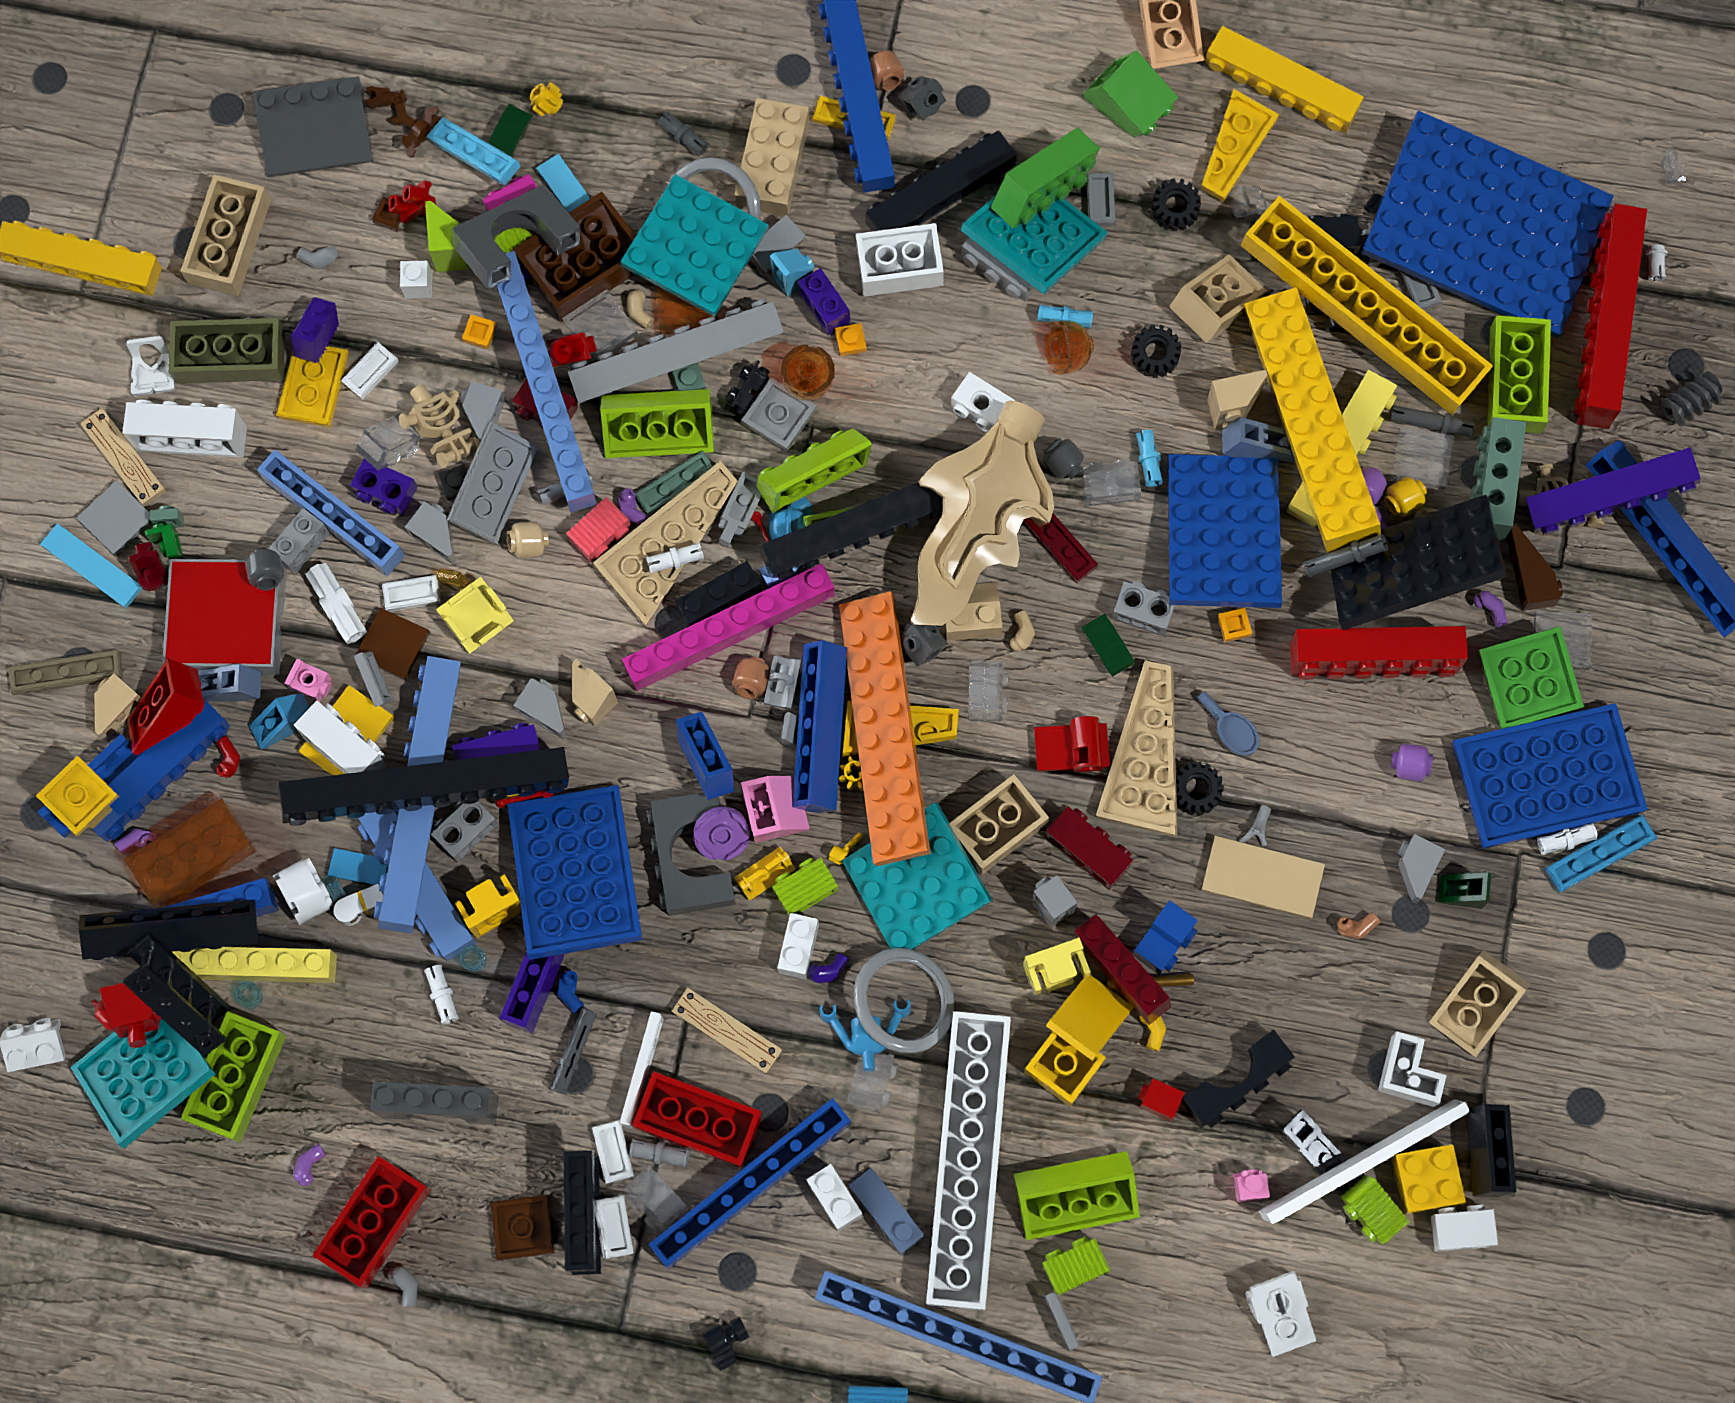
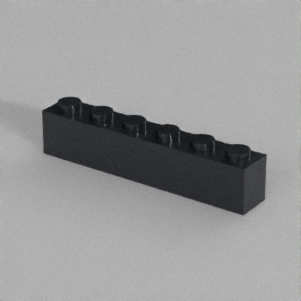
M999 130L993 134L987 133L979 139L977 144L970 148L964 147L956 154V157L948 162L946 160L940 162L927 175L921 174L917 176L906 188L896 189L885 201L872 204L867 209V212H865L866 224L872 232L919 226L1016 166L1017 154Z
M245 900L80 915L79 938L82 960H101L107 957L118 956L130 957L127 954L128 947L149 931L171 952H189L195 949L206 948L220 949L228 946L246 947L251 944H259L256 901Z

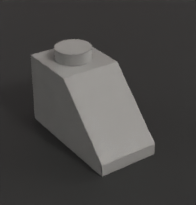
M471 381L469 389L465 388L462 393L461 404L479 442H481L490 422L497 424L506 399L502 390Z
M424 501L405 528L411 537L453 565L456 557L451 524L446 521L447 512L436 503L431 506Z
M531 678L513 705L516 712L564 740L566 731L558 697L555 691H553L555 687L543 679H540L538 682Z
M1416 834L1409 841L1404 839L1397 853L1402 856L1398 866L1411 902L1415 904L1422 899L1445 851L1444 848Z

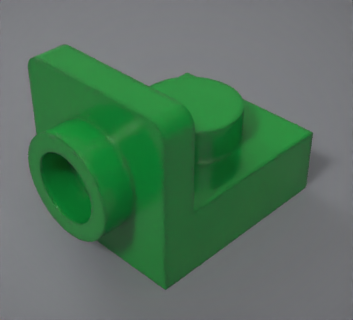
M159 523L152 526V529L145 531L146 537L151 543L160 542L164 558L167 557L169 560L184 559L178 531L172 524Z

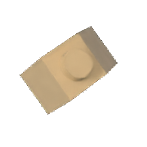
M115 674L105 678L99 684L98 691L94 694L95 733L107 742L126 722L141 698Z

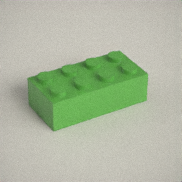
M1078 127L1007 172L991 208L1013 229L1022 223H1029L1035 214L1040 211L1044 213L1051 207L1053 202L1056 200L1062 201L1074 188L1078 190L1088 181V172L1097 162L1095 158L1100 148Z

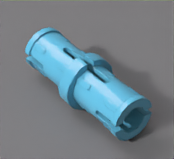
M1039 304L1037 322L1061 324V327L1069 325L1091 329L1093 311L1070 309L1069 306L1065 305L1062 308Z
M1143 430V436L1141 432L1136 434L1140 449L1138 459L1139 463L1143 466L1145 485L1154 487L1157 486L1156 481L1159 485L1163 483L1159 467L1161 458L1160 453L1156 451L1154 431Z

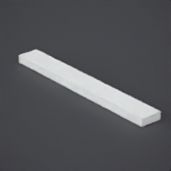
M1455 1099L1262 1208L1259 1212L1263 1220L1273 1224L1464 1116L1469 1112L1466 1103Z

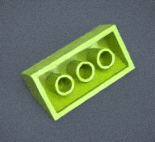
M710 389L602 395L600 411L605 458L693 454L702 451L705 453L714 452Z
M853 428L846 432L844 430L838 431L827 442L823 444L817 442L811 445L807 452L799 456L797 454L789 456L783 461L782 465L776 468L771 466L764 469L758 476L756 487L759 489L772 513H775L866 466L872 443Z
M1127 1151L1013 1174L1026 1241L1140 1217L1135 1176Z

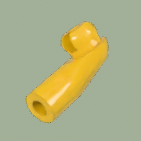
M1140 1015V1021L1147 1024L1151 1031L1146 1048L1159 1052L1166 1032V1025L1162 1017L1160 1016L1148 1025Z

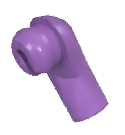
M623 489L618 496L619 510L629 521L639 526L649 518V515L637 510L635 492L631 489Z
M1485 590L1474 595L1473 602L1476 607L1483 608L1485 606L1490 610L1494 627L1508 624L1503 602L1498 597Z
M134 829L115 842V845L124 854L134 846L147 850L153 849L158 840L157 836L151 831Z
M319 1143L297 1158L293 1177L301 1186H307L313 1181V1175L310 1173L312 1164L326 1156L324 1149Z

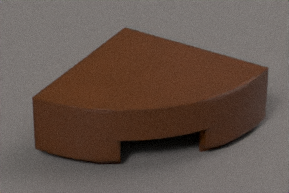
M383 197L372 221L377 225L398 232L400 226L399 214L389 211V199Z

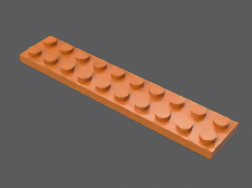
M889 591L839 605L844 646L847 647L846 661L873 864L876 866L931 854L895 596Z

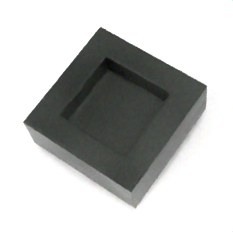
M465 465L439 473L448 501L455 499L467 474Z

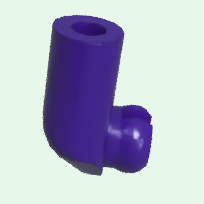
M838 952L830 965H811L808 969V976L819 984L834 982L840 976L849 959Z

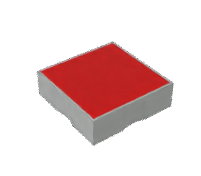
M170 559L162 666L168 658L198 670L241 664L261 671L262 675H280L282 649L280 622L284 608L286 568L282 564L284 571L282 581L276 588L264 591L253 587L249 583L245 560Z

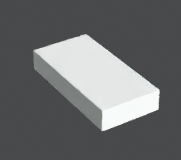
M377 342L347 373L341 382L363 400L399 362L398 358Z
M437 575L382 584L385 610L389 612L441 604Z
M620 1120L592 1127L605 1183L610 1184L635 1177Z
M624 1196L594 1201L603 1259L634 1254Z

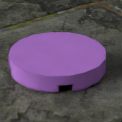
M729 807L712 808L703 813L696 821L693 830L696 847L702 855L711 860H731L740 855L747 847L750 836L749 825L743 814Z

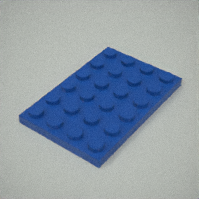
M1169 454V605L1281 608L1282 578L1278 458Z
M1616 703L1452 741L1482 849L1561 832L1567 828L1571 829L1590 823L1596 824L1644 813L1648 810Z
M619 785L507 804L528 959L643 940Z

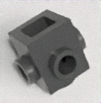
M924 76L911 80L908 87L898 95L909 115L923 121L928 116L938 112L940 106L947 101L942 94L943 88L941 84L934 78L930 79Z
M910 622L903 628L905 633L900 637L901 646L905 654L911 658L916 666L932 661L948 645L937 626L912 625Z

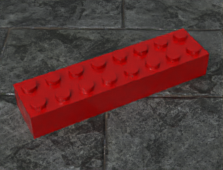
M1615 203L1610 213L1606 212L1603 223L1599 224L1597 239H1600L1601 242L1600 248H1596L1593 263L1597 264L1596 273L1593 272L1590 282V288L1594 289L1593 298H1589L1587 313L1591 314L1590 323L1586 322L1583 338L1587 339L1586 348H1582L1580 363L1584 364L1583 373L1580 372L1576 384V388L1580 389V396L1575 399L1573 414H1577L1576 424L1609 429L1621 411L1647 208Z

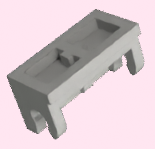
M785 215L766 232L750 261L761 273L768 272L771 268L770 255L775 252L792 250L806 238V235Z

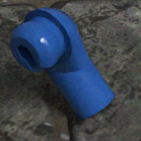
M567 970L559 978L557 995L576 1014L580 1008L584 1007V1003L575 995L578 975L573 970Z

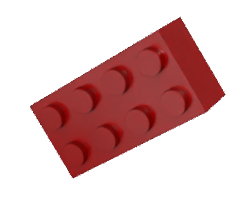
M653 1071L632 1126L640 1132L743 1169L763 1114L760 1110Z
M377 1156L312 1256L354 1284L367 1289L431 1189L385 1159Z

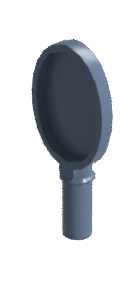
M1206 691L1201 693L1197 699L1211 713L1212 717L1218 721L1216 726L1217 734L1223 745L1239 756L1254 754L1260 742L1259 734L1254 725L1241 714L1235 712L1225 713Z

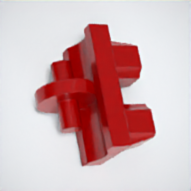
M424 180L416 186L408 184L404 187L402 195L393 194L389 197V211L399 214V222L406 224L420 214L426 216L425 201H431L436 205L435 197L429 194L431 182Z
M585 332L546 341L549 347L548 355L552 359V367L591 359L590 353L597 350L594 337H586Z

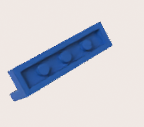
M120 734L88 766L109 785L141 754H133L131 743ZM45 805L38 811L39 815L48 821L64 838L72 832Z

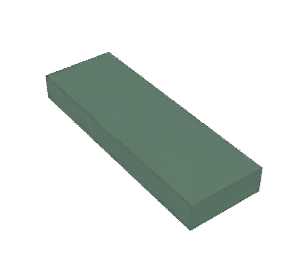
M702 451L636 492L635 497L646 514L651 517L711 469L713 464L705 452Z

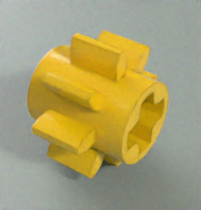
M552 82L547 86L542 83L538 84L530 94L533 110L540 116H543L545 113L554 115L558 112L563 103V99L560 98L562 96L559 92L560 89Z
M848 757L849 762L846 766H839L844 772V775L840 776L839 780L841 783L848 781L847 789L849 791L853 787H859L861 791H864L860 759L859 761H853L851 757ZM855 769L859 771V778L857 779L853 777V770Z

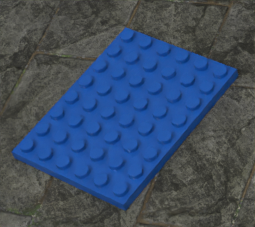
M1418 110L1404 141L1361 254L1502 315L1551 319V336L1559 338L1565 328L1596 245L1599 224L1603 223L1604 216L1609 210L1614 195Z

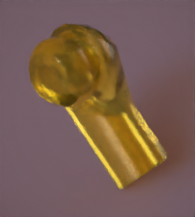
M438 570V582L456 585L459 588L457 593L472 583L459 571Z

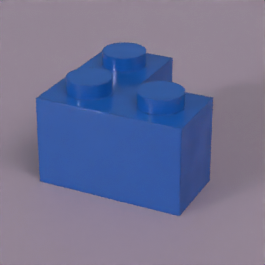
M1169 900L1132 955L1159 975L1164 969L1169 972L1179 959L1175 956L1176 952L1180 947L1186 949L1195 937L1198 930L1194 927L1198 920Z

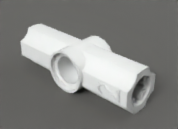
M325 562L310 568L305 575L320 598L318 599L330 621L333 620L343 640L349 644L362 639L367 630L353 609L355 606L343 586L338 584L330 567Z

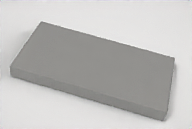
M490 422L446 521L493 545L497 544L539 447L494 422Z

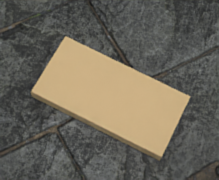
M1215 836L1201 891L1311 920L1325 864Z

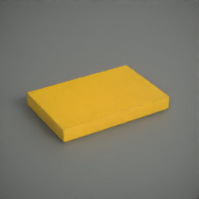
M327 346L324 354L321 355L322 358H319L320 362L317 363L295 357L292 351L276 415L277 418L331 428L342 384L341 380L344 376L349 355L348 350Z
M350 685L347 686L332 706L339 712V716L344 719V724L349 721L360 731V734L365 738L363 740L365 742L369 738L376 743L395 718L381 706L375 707L372 700ZM307 741L300 748V754L330 775L344 774Z
M1089 975V977L1083 978L1046 1026L1093 1061L1134 1007L1093 976Z

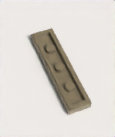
M119 650L8 667L12 695L102 682L113 674L120 679L123 678L122 659Z

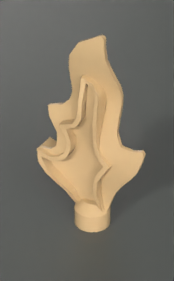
M1006 401L996 420V424L979 441L962 451L934 463L920 479V486L930 488L943 497V512L920 552L918 560V599L910 622L912 625L942 626L960 616L968 604L979 574L986 567L999 564L1017 568L1020 557L1017 533L1023 520L1031 518L1038 527L1050 522L1055 507L1053 493L1038 464L1034 449V442L1040 433L1045 418L1034 408L1017 401Z

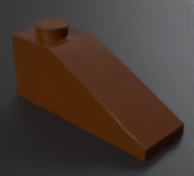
M1513 524L1506 538L1522 611L1553 607L1563 595L1562 584L1560 580H1556L1554 570L1517 524Z

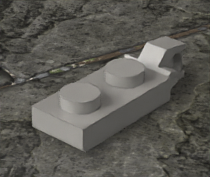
M742 472L719 520L720 524L718 527L724 531L718 544L727 548L734 535L741 537L742 533L745 532L762 496L756 487L758 478L746 472Z

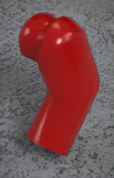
M226 736L216 742V745L224 755L222 762L219 764L220 766H216V772L220 777L230 778L237 771L240 755L229 737Z

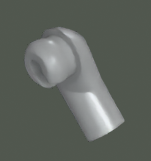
M328 246L315 253L302 247L297 253L298 260L315 269H322L331 265L338 257V251L333 246Z
M398 1266L390 1269L388 1272L389 1282L395 1283L403 1290L402 1306L417 1307V1279L404 1267Z

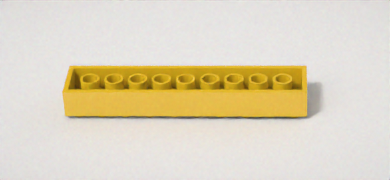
M1280 195L1245 234L1240 245L1291 287H1297L1298 292L1451 415L1456 412L1493 367L1491 363Z
M1297 287L1244 303L1246 320L1263 369L1267 371V380L1326 552L1330 553L1350 546L1356 540L1361 542L1381 534L1380 522Z

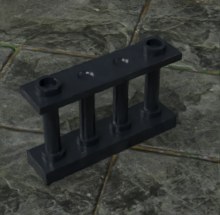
M150 931L128 947L127 954L140 967L123 979V984L203 1057L226 1041V1037L213 1023L229 1011V1004Z
M593 1150L563 1151L565 1271L572 1272V1275L602 1274L601 1243L594 1202L600 1200L599 1157H594Z

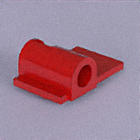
M1076 717L1071 719L1070 725L1034 727L1037 772L1061 770L1091 772L1102 771V768H1110L1107 723H1099L1098 717Z

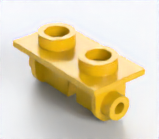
M778 847L734 877L748 900L751 901L776 884L775 879L786 872L792 873L796 868L790 861L791 859L781 847Z

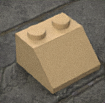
M1266 370L1212 381L1207 401L1215 430L1226 428L1239 417L1246 418L1262 393L1267 378Z
M996 582L975 584L968 604L960 616L945 624L946 641L1002 636V618Z

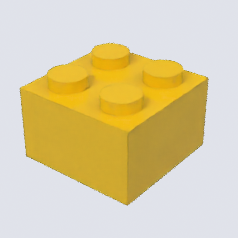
M1052 1032L1027 1065L1024 1073L1067 1106L1071 1107L1104 1063L1106 1057L1099 1052L1092 1061L1055 1032Z
M1453 1144L1396 1154L1391 1157L1400 1205L1404 1215L1459 1206L1466 1203Z

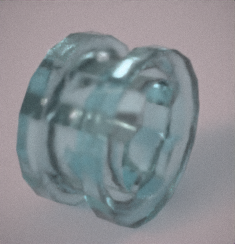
M335 876L332 878L333 881L331 883L325 882L324 885L336 904L337 901L348 895Z
M470 945L462 950L460 963L467 971L472 973L479 972L486 965V954L479 946ZM474 952L477 956L481 955V959L477 960L478 964L475 966L470 962L466 963V957L470 958L468 954Z
M245 982L236 989L235 1000L246 1009H254L261 1004L263 992L254 983ZM248 989L251 992L254 989L253 997L255 999L252 1002L246 1000V1003H244V991Z

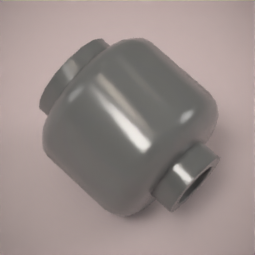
M1058 438L1044 451L1046 456L1043 461L1057 478L1061 479L1068 476L1071 479L1083 469L1080 464L1084 460V455L1070 439L1062 440Z
M258 548L247 556L245 568L249 583L253 587L264 591L276 588L284 578L280 555L270 549Z

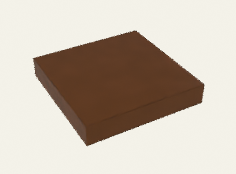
M379 608L356 654L365 651L373 652L379 669L406 680L430 631Z
M549 1195L491 1202L496 1261L555 1254Z

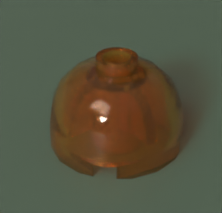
M1057 320L1049 323L1047 327H1051L1050 333L1044 336V350L1048 364L1054 363L1057 369L1052 371L1057 375H1066L1081 370L1087 365L1094 349L1093 338L1083 325L1078 322Z
M801 345L791 349L785 355L781 366V380L786 391L794 398L802 401H813L823 397L830 390L835 377V365L831 356L823 348Z

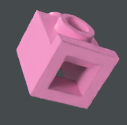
M296 659L284 683L289 690L298 694L303 693L305 697L314 701L317 700L320 703L322 697H326L330 692L332 686L330 681L332 678L327 672ZM313 676V681L306 684L308 677Z
M1258 1169L1233 1174L1237 1203L1262 1201L1270 1197L1267 1174H1263Z

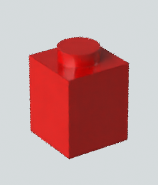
M1153 1078L1149 1085L1144 1083L1137 1098L1142 1100L1139 1108L1171 1122L1185 1092Z

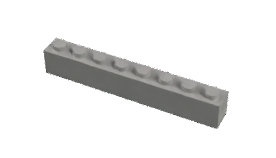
M766 299L751 303L752 309L741 312L739 307L725 312L726 318L718 321L713 316L699 321L700 327L690 330L689 325L675 329L674 336L665 338L664 334L649 338L648 345L639 347L637 342L622 348L624 351L622 354L613 356L611 351L597 356L598 362L590 365L587 364L586 360L571 365L572 371L567 373L578 403L784 333L774 302L767 303Z

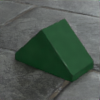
M1491 873L1441 875L1438 902L1441 904L1482 909L1489 902Z

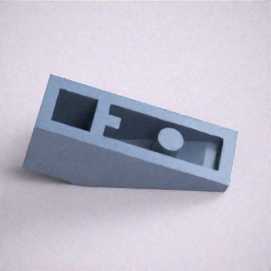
M1239 417L1222 430L1223 455L1245 458H1278V461L1295 462L1283 428Z
M241 664L198 670L203 698L207 702H240L260 699L261 671Z
M872 1168L848 1185L900 1255H903L924 1238V1234Z

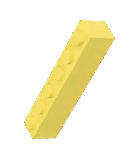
M1370 370L1365 374L1342 414L1356 457L1359 453L1365 454L1371 443V440L1367 439L1371 431L1378 432L1384 421L1381 414L1384 409L1390 411L1398 397L1393 394L1397 387L1396 384ZM1302 482L1286 513L1315 528L1317 523Z
M222 947L220 949H195L189 952L173 951L202 980L335 983L337 955L331 949Z

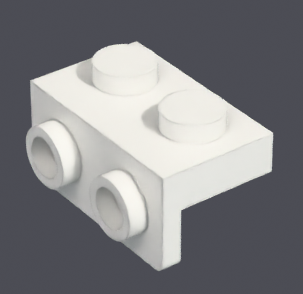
M44 1018L34 1022L32 1025L23 1026L22 1024H15L7 1027L0 1037V1048L7 1072L64 1061L66 1054L59 1033L60 1019L51 1020L50 1018Z

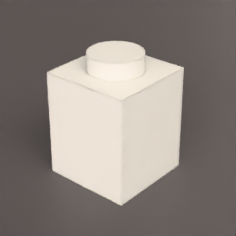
M400 261V288L405 299L432 298V271L428 261Z

